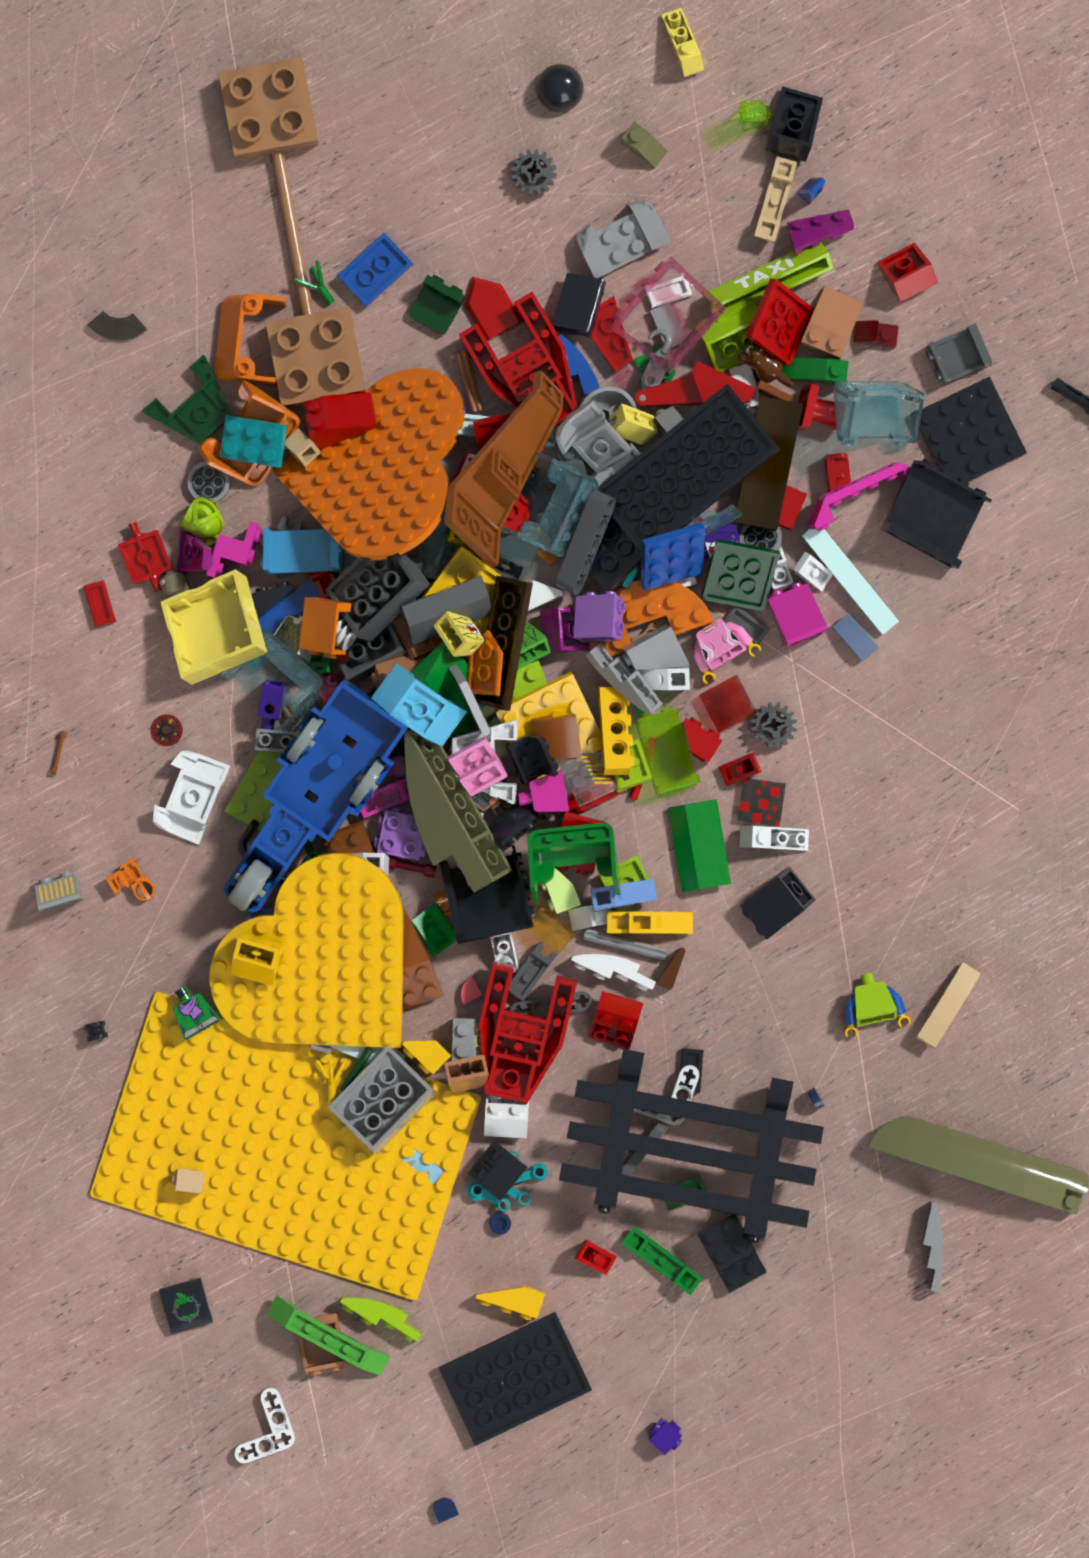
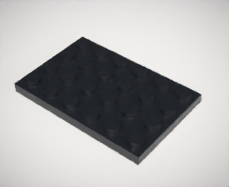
M555 1311L438 1367L475 1446L592 1391Z

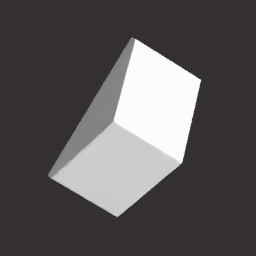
M533 580L528 612L563 597L562 591Z

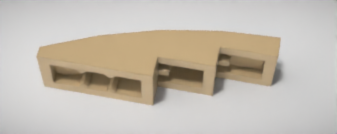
M962 962L916 1037L933 1049L936 1048L981 973Z

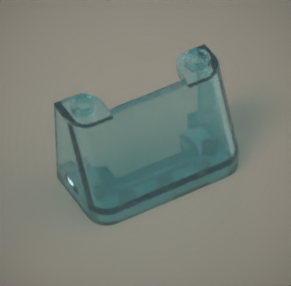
M897 381L835 382L834 403L837 439L845 446H854V443L859 442V438H890L895 441V444L900 446H907V443H916L925 394L906 383Z

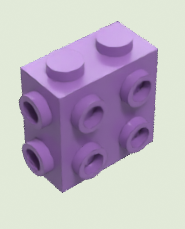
M605 591L602 595L586 592L583 596H576V603L573 607L575 621L572 626L573 638L581 642L621 641L624 632V599L613 591Z
M391 807L390 811L385 810L384 815L380 814L378 827H382L380 836L376 835L374 848H378L377 853H385L386 855L420 861V857H425L426 849L417 828L413 811L411 815L403 814V809Z

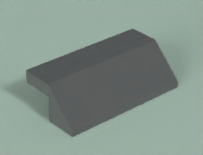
M481 575L400 606L407 623L405 628L412 645L439 635L433 625L446 611L468 617L474 622L489 616L491 609L489 594Z

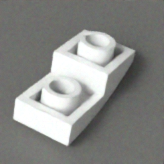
M782 547L779 549L780 555L771 584L773 592L790 588L789 586L794 584Z

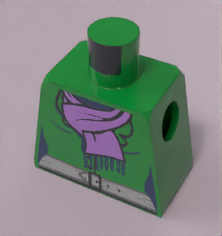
M186 986L174 992L180 1004L173 1007V1011L185 1041L222 1020L201 993L191 996Z

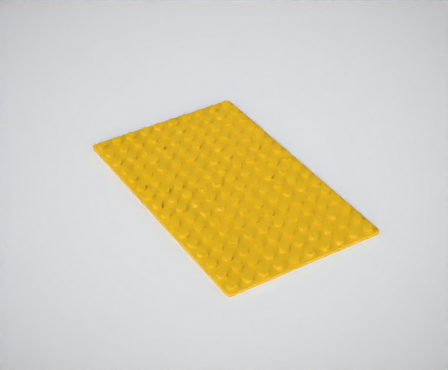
M156 992L90 1195L118 1206L411 1300H416L421 1290L475 1121L481 1096L467 1090L453 1092L448 1084L421 1076L437 1093L378 1154H375L328 1108L332 1102L327 1100V1082L315 1062V1059H319L329 1076L328 1061L332 1060L333 1077L343 1061L346 1062L336 1082L337 1098L343 1092L340 1090V1086L358 1058L334 1048L328 1054L311 1049L310 1044L269 1043L249 1038L234 1029L217 1010L215 1011L221 1017V1021L185 1041L173 1011V1007L180 1004V1001L176 997ZM366 1062V1064L364 1065V1067L362 1068V1070L360 1071V1073H361L370 1063ZM415 1148L423 1154L422 1160L424 1163L432 1164L434 1162L445 1172L434 1185L429 1181L427 1173L416 1171L401 1157H412L415 1153ZM179 1168L205 1171L203 1193L175 1191L176 1186L172 1185L174 1172L177 1173Z

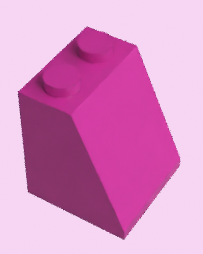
M798 582L789 586L791 590L784 593L782 590L775 591L770 594L771 598L767 599L785 648L823 634L828 630L808 583L802 585V582Z

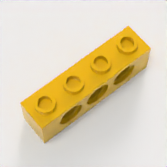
M599 687L598 691L603 776L629 775L630 769L634 767V755H630L629 748L633 746L632 734H628V727H631V714H627V706H630V701L614 689V687ZM616 707L620 710V713L614 714L610 711V708ZM617 727L622 733L614 734L611 729ZM620 748L623 754L617 755L612 749Z

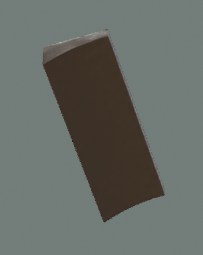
M759 396L755 418L779 447L780 451L742 480L734 517L735 523L773 531L778 530L803 403Z
M496 576L487 630L491 632L503 652L500 696L475 694L477 704L510 711L533 583L511 577Z

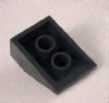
M782 86L765 151L806 162L812 147L823 98Z

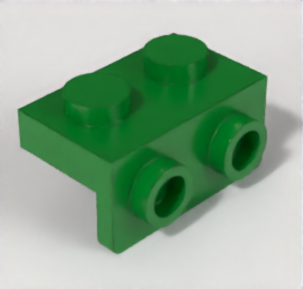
M435 904L411 920L421 941L433 957L457 941L453 925L449 924L444 912Z

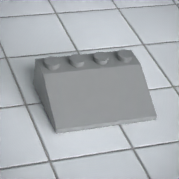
M386 1047L328 1108L372 1152L378 1154L437 1092L391 1047Z

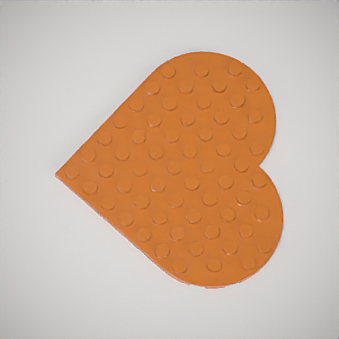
M425 368L405 369L378 380L366 390V392L372 394L377 428L321 449V453L306 467L291 455L282 463L281 468L277 467L272 471L346 552L357 558L365 557L371 560H384L396 553L402 555L423 542L441 521L440 516L444 507H446L449 478L440 461L456 443L455 437L459 429L463 427L465 414L463 412L464 402L457 387L448 377L435 370Z

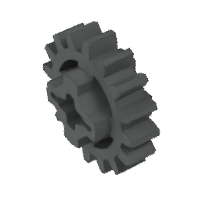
M528 149L526 156L520 153V161L514 159L513 163L516 167H511V172L516 173L511 176V180H517L515 188L521 186V193L523 194L527 190L529 191V196H532L533 192L540 196L542 189L548 192L547 185H554L551 178L557 177V174L552 172L556 170V165H550L553 161L552 157L546 159V152L539 155L538 149L535 150L534 154H531ZM531 160L528 165H523L526 161ZM539 161L543 162L548 170L542 168ZM536 164L537 174L535 175L532 181V176L530 172H532V169H534V165ZM520 176L527 179L528 185L522 181ZM545 180L542 184L536 186L537 182Z
M769 702L767 709L763 705L760 706L762 712L755 711L754 715L757 719H751V723L755 724L751 731L757 732L754 739L760 737V745L766 742L769 749L772 744H775V747L778 749L781 742L786 746L788 744L786 739L792 740L794 738L790 733L797 731L795 727H792V724L797 723V720H791L794 713L786 712L788 706L781 709L779 702L775 707ZM776 712L783 714L786 719L777 717ZM767 713V721L760 724L762 716ZM771 720L782 724L776 728V731H773V728H764L771 724ZM788 727L786 734L780 738L782 728ZM766 731L769 733L772 740L766 738L761 732Z

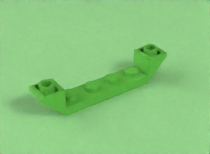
M276 1295L266 1313L284 1328L354 1366L381 1375L390 1358L388 1354L373 1346L369 1348L297 1309L294 1303Z

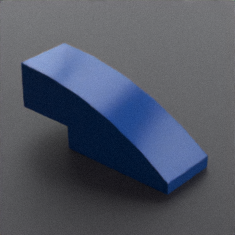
M559 335L565 346L571 379H579L585 398L591 391L600 387L597 378L582 353L567 338Z

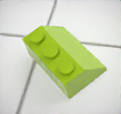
M757 305L720 322L716 320L697 329L703 347L714 369L724 372L742 363L738 359V354L746 353V349L750 346L751 339L745 335L758 308Z

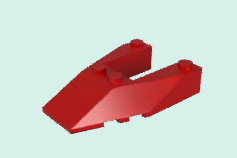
M532 291L515 301L514 307L534 339L533 341L498 360L478 324L459 333V339L490 390L514 411L533 390L534 373L542 371L564 393L563 410L555 424L557 426L578 408L565 346Z
M494 960L478 1026L481 1054L485 1057L489 1074L484 1084L485 1094L528 1103L563 1046L578 979L560 975L556 976L547 1019L505 1009L515 965Z

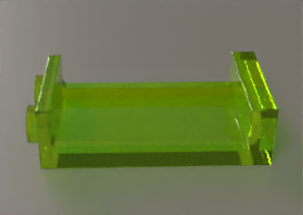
M672 706L661 709V713L653 715V713L651 715L647 713L640 715L641 719L635 721L643 752L653 778L652 783L656 796L701 783L699 774H695L679 719L680 709L673 710Z

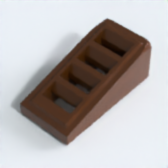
M684 948L678 949L656 981V985L670 990L673 989L686 951Z

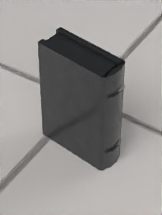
M567 273L552 323L555 331L591 337L602 296H604L606 282L603 279Z

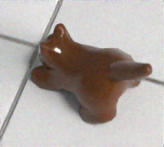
M750 340V346L746 349V353L738 354V359L742 363L755 370L753 376L758 382L762 380L766 383H771L779 380L784 385L793 387V382L782 372L784 367L782 361L768 354L752 340Z

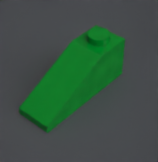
M793 358L790 366L783 365L782 372L790 380L845 386L849 361L822 358Z

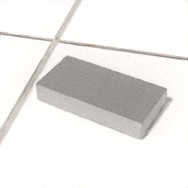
M670 302L650 310L656 328L666 330L671 335L673 341L671 349L686 343ZM660 335L661 340L664 344L665 339L662 335Z

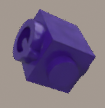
M661 1418L649 1430L648 1435L650 1437L648 1439L666 1455L671 1448L675 1450L682 1443L680 1439L682 1437L680 1432L682 1428L673 1420L668 1422L666 1419L663 1420Z

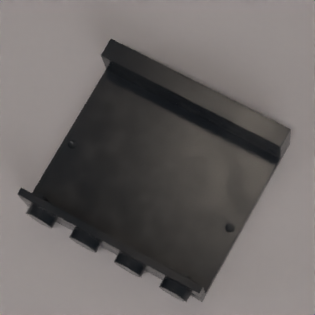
M926 459L922 461L914 460L880 530L950 568L959 569L962 560L957 557L984 502L991 503L992 499L986 497L987 493L978 488L974 490L968 487L969 483L960 478L957 480L952 478V473L949 471L934 468V463Z
M511 845L512 855L505 856L513 871L476 892H473L471 887L468 886L460 868L450 869L448 860L440 862L457 944L534 927L532 919L536 918L534 907L528 904V901L532 900L529 887H524V883L528 881L525 870H520L519 865L523 864L521 852L516 853L515 845Z

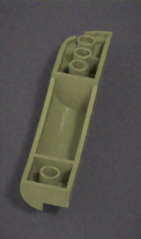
M899 1117L882 1125L874 1133L867 1146L1076 1215L1083 1194L1086 1195L1088 1190L1089 1178L1086 1172L916 1117Z

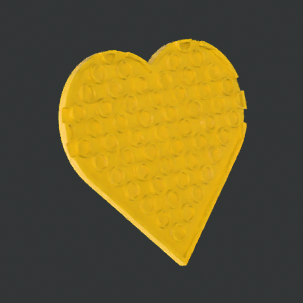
M349 853L322 854L298 866L287 877L279 890L274 914L256 916L234 927L222 939L214 953L210 966V988L213 1000L223 1018L243 1035L262 1042L401 1048L404 914L400 895L392 884L391 879L380 867L375 866L365 858ZM242 933L284 945L273 986L231 974L232 959L237 939Z

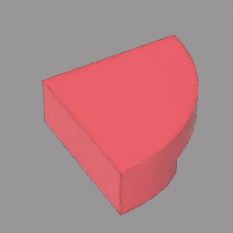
M473 976L467 979L462 987L461 999L463 1005L482 995Z

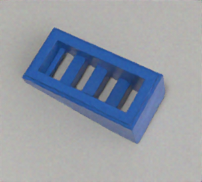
M823 177L809 179L798 191V195L808 204H811L823 190L826 180Z

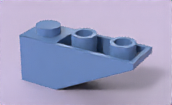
M654 879L620 884L621 895H616L614 885L590 889L594 911L657 900Z

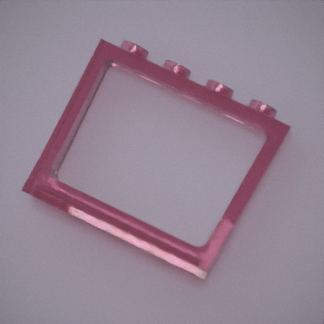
M672 256L666 263L661 261L654 269L657 272L652 279L647 277L640 285L642 288L638 295L633 293L626 301L628 304L624 311L619 309L612 317L614 322L609 327V329L669 374L726 311V307ZM670 269H674L712 304V308L666 360H663L621 329V325Z

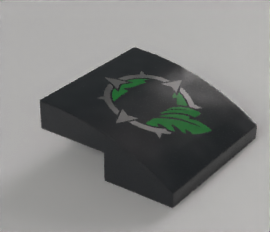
M201 1277L159 1289L171 1334L213 1322Z

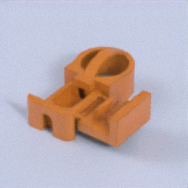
M132 858L122 864L120 869L124 868L123 871L119 870L105 878L115 895L121 892L120 889L123 887H130V884H132L131 888L134 895L139 900L148 901L155 895L156 888L148 876H143L135 862L138 860L136 858ZM112 880L115 882L116 886L118 887V890L116 889V887H115V885L113 884ZM142 882H147L152 886L151 895H149ZM138 885L146 898H142L138 895Z

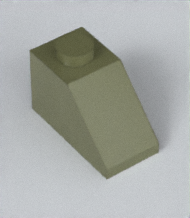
M635 121L621 137V144L654 169L667 153V150L656 138Z

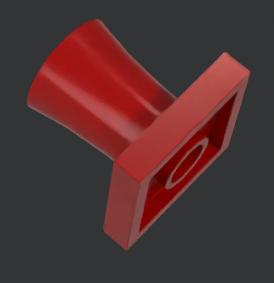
M809 384L802 387L798 403H803L798 431L810 428L812 421L840 431L846 417L847 403L818 399L819 385Z

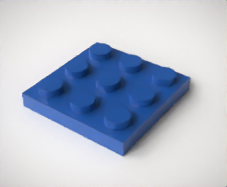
M702 522L642 540L641 587L644 591L703 574L705 527Z

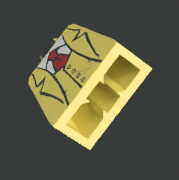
M446 611L433 625L454 657L472 655L484 643L483 633L478 631L472 620L468 617Z

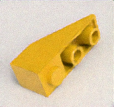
M519 1286L477 1293L476 1298L479 1299L478 1303L491 1307V1304L500 1306V1311L511 1314L513 1310L520 1313L519 1317L532 1321V1318L537 1319L545 1292L528 1286Z

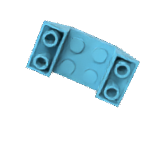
M398 663L394 664L371 697L391 716L425 739L440 746L444 745L467 712V710L451 699H445L417 680L414 674Z

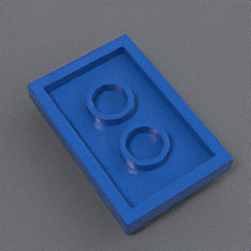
M383 233L337 276L367 308L413 266V263Z

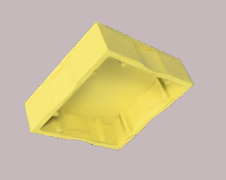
M236 569L214 578L198 588L186 590L161 601L166 625L173 639L174 655L180 677L191 685L267 653L247 577Z

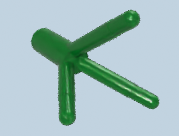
M316 260V268L312 266L311 270L318 286L298 278H294V282L317 290L327 305H330L335 300L324 285L320 261Z

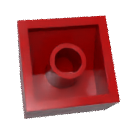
M915 242L877 262L892 292L900 302L938 283L931 262Z

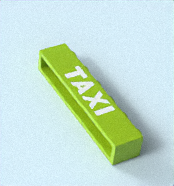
M819 241V245L816 247L808 246L802 249V253L795 255L793 251L705 292L704 295L710 311L717 322H720L759 304L770 278L777 279L788 289H791L834 268L828 251L822 242Z

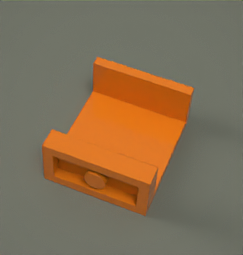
M305 597L299 648L308 650L307 654L320 655V652L324 653L323 657L327 658L346 655V650L336 649L335 643L339 612H350L351 603L319 597Z

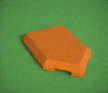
M487 630L482 635L484 643L472 655H469L467 683L473 694L500 696L503 652L491 632Z

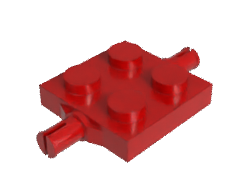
M133 522V525L130 523L128 526L133 537L126 542L118 544L131 581L133 585L143 581H150L154 592H158V589L161 591L158 577L174 569L158 529L149 533H140L137 522Z

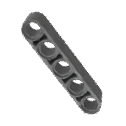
M594 490L590 494L557 576L556 586L573 595H578L582 590L614 510L615 498L598 490Z

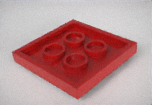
M770 278L745 336L771 356L782 361L783 365L790 366L815 309L780 281Z

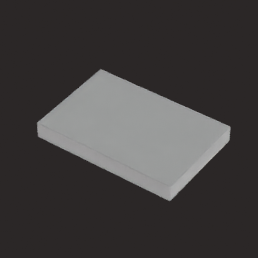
M457 665L449 667L477 727L483 736L490 734L491 731L465 677Z

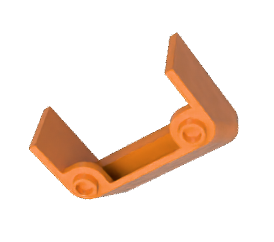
M242 294L228 296L223 300L214 368L215 374L220 380L238 383L245 380L251 384L277 387L276 378L256 376L254 362L250 358L240 357L239 354L244 315H257L261 312L263 304L287 307L285 297Z

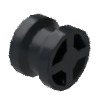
M105 1020L84 1025L85 1030L88 1032V1042L108 1037V1033L104 1029L106 1025Z

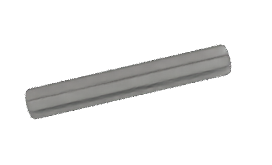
M586 929L583 935V939L661 960L665 959L667 953L665 948L591 929Z

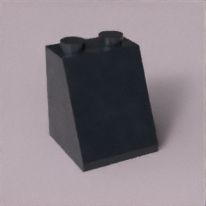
M789 866L740 907L744 916L754 923L756 931L767 940L805 911L816 899Z

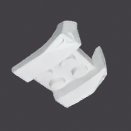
M185 750L181 751L171 763V765L180 768L181 771L166 808L154 804L153 823L158 828L174 836L199 845L220 788L223 786L231 766L202 754Z

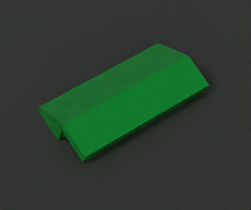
M717 799L669 807L668 812L682 892L731 884Z

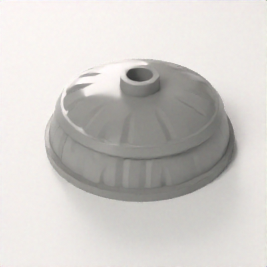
M603 386L591 391L579 406L580 408L590 400H593L605 413V419L611 426L616 423L617 418L615 421H610L609 418L619 408L620 404L637 409L632 397L626 391L614 386Z

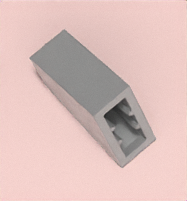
M666 624L621 648L624 654L621 656L623 662L627 667L630 666L635 670L684 667L689 665L672 628Z

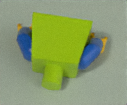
M872 973L863 974L860 977L862 985L855 987V993L849 996L845 1007V1021L848 1025L845 1029L846 1037L848 1038L847 1032L849 1029L855 1030V1037H857L858 1030L854 1024L860 1027L896 1019L897 1025L902 1028L901 1019L906 1018L907 1024L910 1025V1018L904 1014L906 1010L901 995L892 987L886 986L884 981L875 982Z

